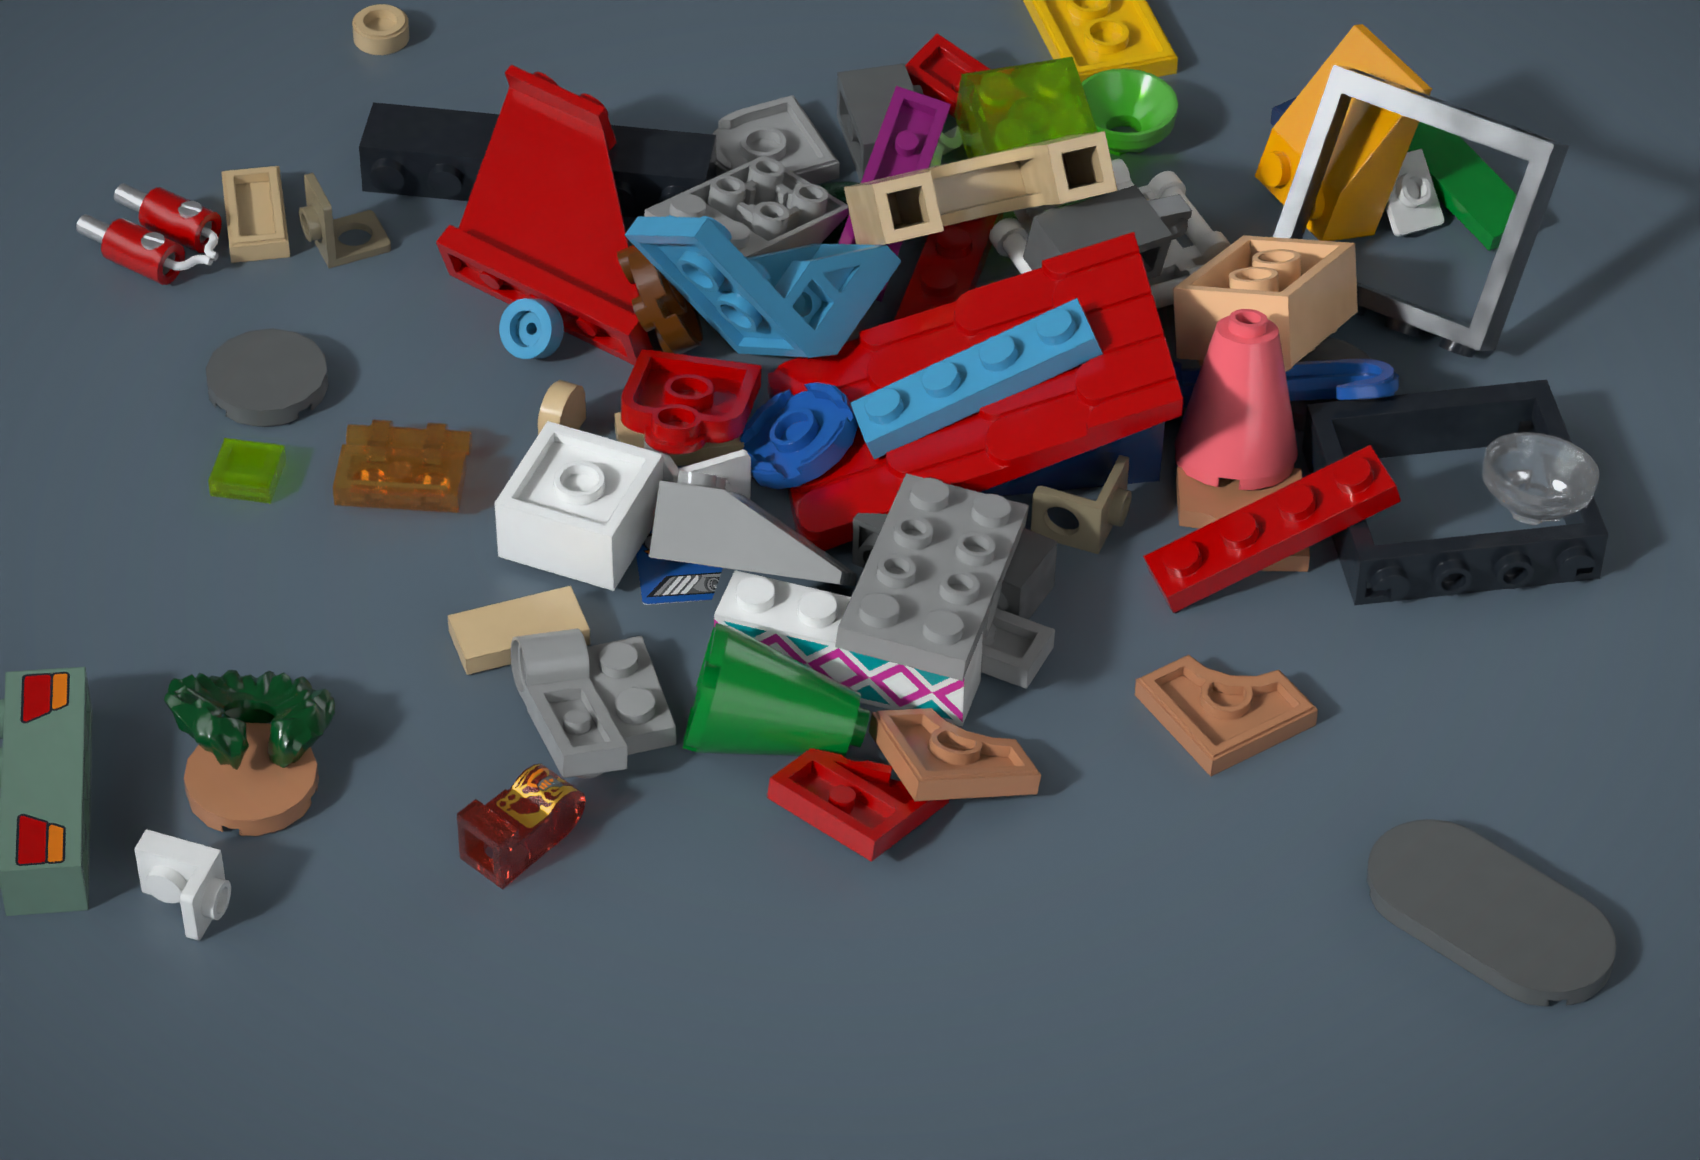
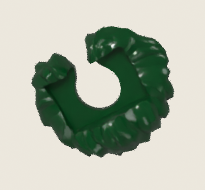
M228 670L221 677L213 675L208 677L199 672L196 677L191 674L181 680L173 678L170 681L168 693L164 697V702L174 714L179 730L189 734L204 750L213 753L220 765H231L236 770L240 767L249 747L246 723H271L268 741L269 758L277 766L285 768L291 763L298 761L305 751L314 745L328 728L335 715V701L326 688L315 690L304 676L293 681L284 672L276 676L274 672L269 670L258 678L251 674L240 676L236 670Z

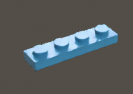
M1076 298L878 389L850 404L866 445L873 458L876 459L885 455L886 452L909 444L980 411L981 407L1024 391L1103 353Z

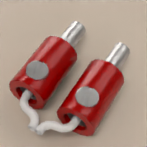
M122 183L115 190L114 200L139 212L141 226L124 218H119L109 225L87 214L82 215L76 225V230L79 234L101 243L102 255L107 260L161 285H168L176 279L180 271L187 270L196 264L210 266L213 261L218 259V253L214 252L213 249L218 244L222 220L217 212L162 187H156L147 194ZM183 246L206 255H196L185 260Z

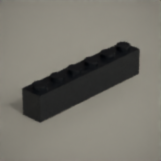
M373 102L359 144L362 191L468 201L499 114ZM611 125L616 144L608 151L622 216L644 217L645 209L717 177L716 135Z

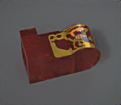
M542 763L530 766L518 776L510 789H505L484 805L475 799L457 813L460 859L498 887L504 889L575 828L585 809L586 798L584 793ZM488 846L493 850V859L485 853Z

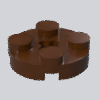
M634 245L617 252L620 266L626 278L631 284L636 283L640 296L632 299L635 314L646 332L655 329L663 352L683 354L700 346V341L703 340V331L696 309Z

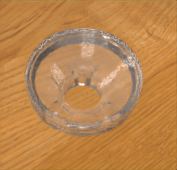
M1529 432L1512 433L1492 441L1486 448L1482 472L1484 484L1501 506L1510 510L1515 520L1530 525H1538L1546 521L1557 522L1561 518L1570 516L1585 508L1593 498L1600 475L1596 462L1580 447L1555 436Z

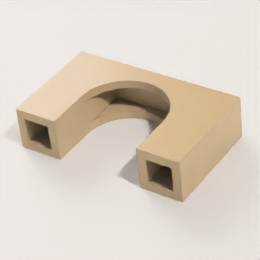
M1105 131L1065 136L844 187L857 245H886L944 231V226L1029 207L1063 204L1118 191Z

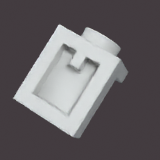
M146 829L134 849L141 890L143 893L150 894L160 901L180 903L186 937L200 941L213 919L219 920L224 915L231 896V884L228 880H225L221 850Z

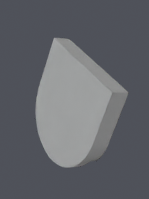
M794 95L734 111L722 117L718 121V128L712 133L716 135L717 176L764 155L781 162L786 169L811 184L817 185L839 179V161Z

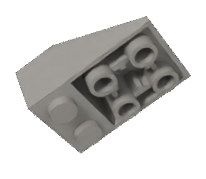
M763 155L645 209L644 217H666L669 215L674 217H711L729 230L732 236L730 242L748 258L811 244H821L849 215V209L847 204L828 194L827 190L823 187L811 184L786 169L781 162Z

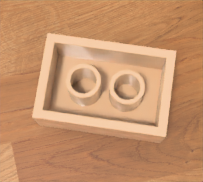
M1243 235L1173 288L1177 358L1199 360V365L1202 366L1218 321L1229 316L1233 311L1253 309L1264 313L1267 319L1277 325L1285 372L1291 370L1297 362L1309 352L1315 350L1316 346L1332 333H1335L1340 326L1358 312L1355 243Z

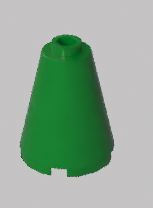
M716 623L711 632L696 685L698 688L694 705L690 709L683 749L695 751V753L800 756L810 748L841 754L845 757L849 745L859 748L862 746L868 726L870 710L859 707L861 700L859 692L729 625Z

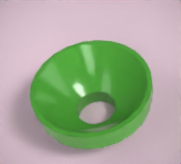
M1111 69L1096 73L1080 83L1073 99L1074 118L1077 127L1083 134L1105 131L1109 153L1119 156L1127 152L1141 153L1147 148L1158 144L1170 134L1177 117L1178 100L1172 87L1163 79L1151 73L1134 69ZM1125 126L1133 128L1137 132L1124 133L1111 131L1110 129Z

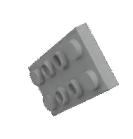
M906 473L839 623L835 647L963 681L982 632L983 637L986 638L991 629L1000 598L1002 582L1025 528L1029 505L1007 500L996 494H984L945 484L938 479L922 478Z

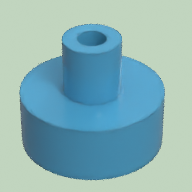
M524 298L512 302L504 310L500 320L499 332L504 347L513 356L521 359H542L553 354L559 347L563 338L564 325L560 312L552 303L544 299Z

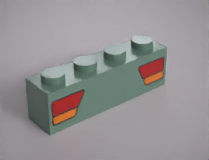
M86 667L11 671L5 673V698L0 699V739H3V748H0V889L6 916L89 910L93 710Z

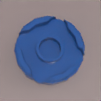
M819 382L804 384L808 391L793 395L789 389L773 396L756 410L745 425L740 441L741 443L744 442L743 449L751 457V477L760 486L777 490L797 487L820 477L841 460L854 441L858 422L850 401L836 386Z

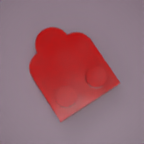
M641 349L621 395V422L626 428L645 434V442L652 449L667 454H688L700 450L706 443L732 441L743 433L761 387L762 365Z

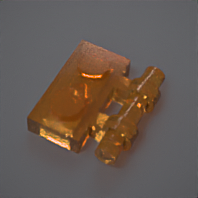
M373 419L371 425L348 424L346 444H342L333 483L334 505L459 513L467 471L466 456H470L472 450V431L449 430L447 423L431 422L427 424V428L394 427L392 420Z

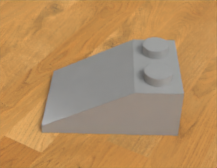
M679 470L677 483L660 480L649 553L650 558L855 586L857 574L744 495L725 490L727 478Z

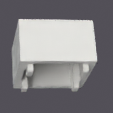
M547 421L495 501L498 557L614 591L653 528L660 480L664 481L663 454Z

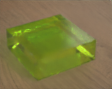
M224 438L208 480L210 496L271 504L286 463L285 445Z

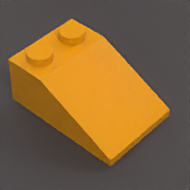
M1363 24L1354 25L1271 130L1255 177L1283 205L1285 204L1333 65L1353 67L1428 95L1431 94L1432 88ZM1352 97L1306 227L1318 240L1335 241L1375 234L1419 121Z

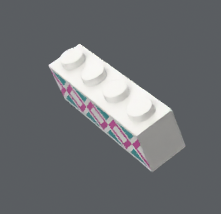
M737 570L734 571L715 611L714 627L716 623L729 625L859 692L861 694V703L890 710L932 708L944 720L957 726H963L981 681L983 632L964 679L961 681L836 648L837 630L851 599L849 596Z

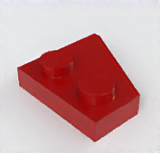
M810 748L771 776L767 793L769 800L871 862L947 805L950 800L914 801L902 781L891 779L892 766L868 760L853 761L841 754Z

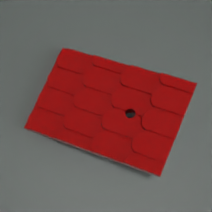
M1135 232L1042 260V268L968 290L961 294L955 302L859 331L858 339L846 342L837 355L811 358L798 357L785 361L774 372L768 373L769 399L789 389L793 395L808 391L804 384L819 382L836 386L846 395L851 403L1076 298L1103 353L1024 391L981 407L980 411L909 444L886 452L885 455L876 459L873 458L858 425L852 445L838 463L818 478L797 487L787 488L796 532L823 551L853 541V518L856 514H888L906 473L922 478L938 479L945 484L984 494L1008 496L1034 493L1037 486H1044L1059 491L1102 487L1106 483L1119 455L1129 457L1128 484L1160 481L1165 422L1182 416L1183 397L1178 380L1176 379L1175 369L1166 338L1164 337L1154 297L1151 294V287L1142 256L1139 252L1140 249Z

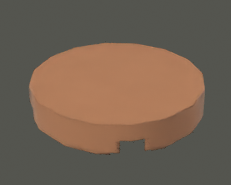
M246 723L249 747L240 767L236 770L231 765H220L213 753L204 750L198 745L187 759L184 775L186 796L192 812L208 827L223 832L222 826L230 829H239L240 836H260L283 830L304 816L311 806V797L314 795L315 790L317 791L318 765L311 747L305 751L298 761L282 768L269 758L268 741L271 724Z

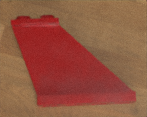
M511 64L505 71L509 89L459 228L449 224L436 241L450 276L509 305L518 299L524 298L547 300L560 312L565 332L635 365L641 349L653 350L648 332L641 326L632 306V299L640 296L636 283L631 284L628 281L617 257V252L629 247V243L625 236L626 230L608 151L616 144L608 118V111L599 100L589 94L582 93L576 95L559 87L553 79L544 73L534 72L531 74Z

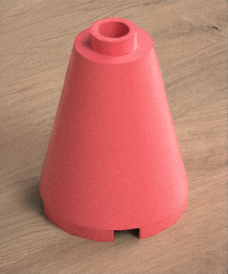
M1239 309L1233 311L1229 316L1220 319L1216 324L1175 439L1176 464L1182 467L1187 476L1206 485L1218 487L1219 477L1240 480L1239 490H1256L1275 486L1290 476L1298 457L1279 329L1274 322L1267 319L1264 313L1257 310Z

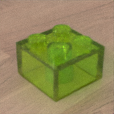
M1073 57L961 74L954 115L968 159L1065 136L1098 132Z

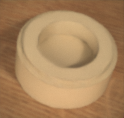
M377 4L368 6L359 11L352 21L354 43L361 51L368 54L388 55L404 48L410 38L407 15L401 9L391 5Z

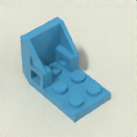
M638 216L625 233L629 241L738 354L806 358L837 355L901 263L898 256L887 245L811 244L747 258L730 242L732 236L729 230L720 222L708 216Z

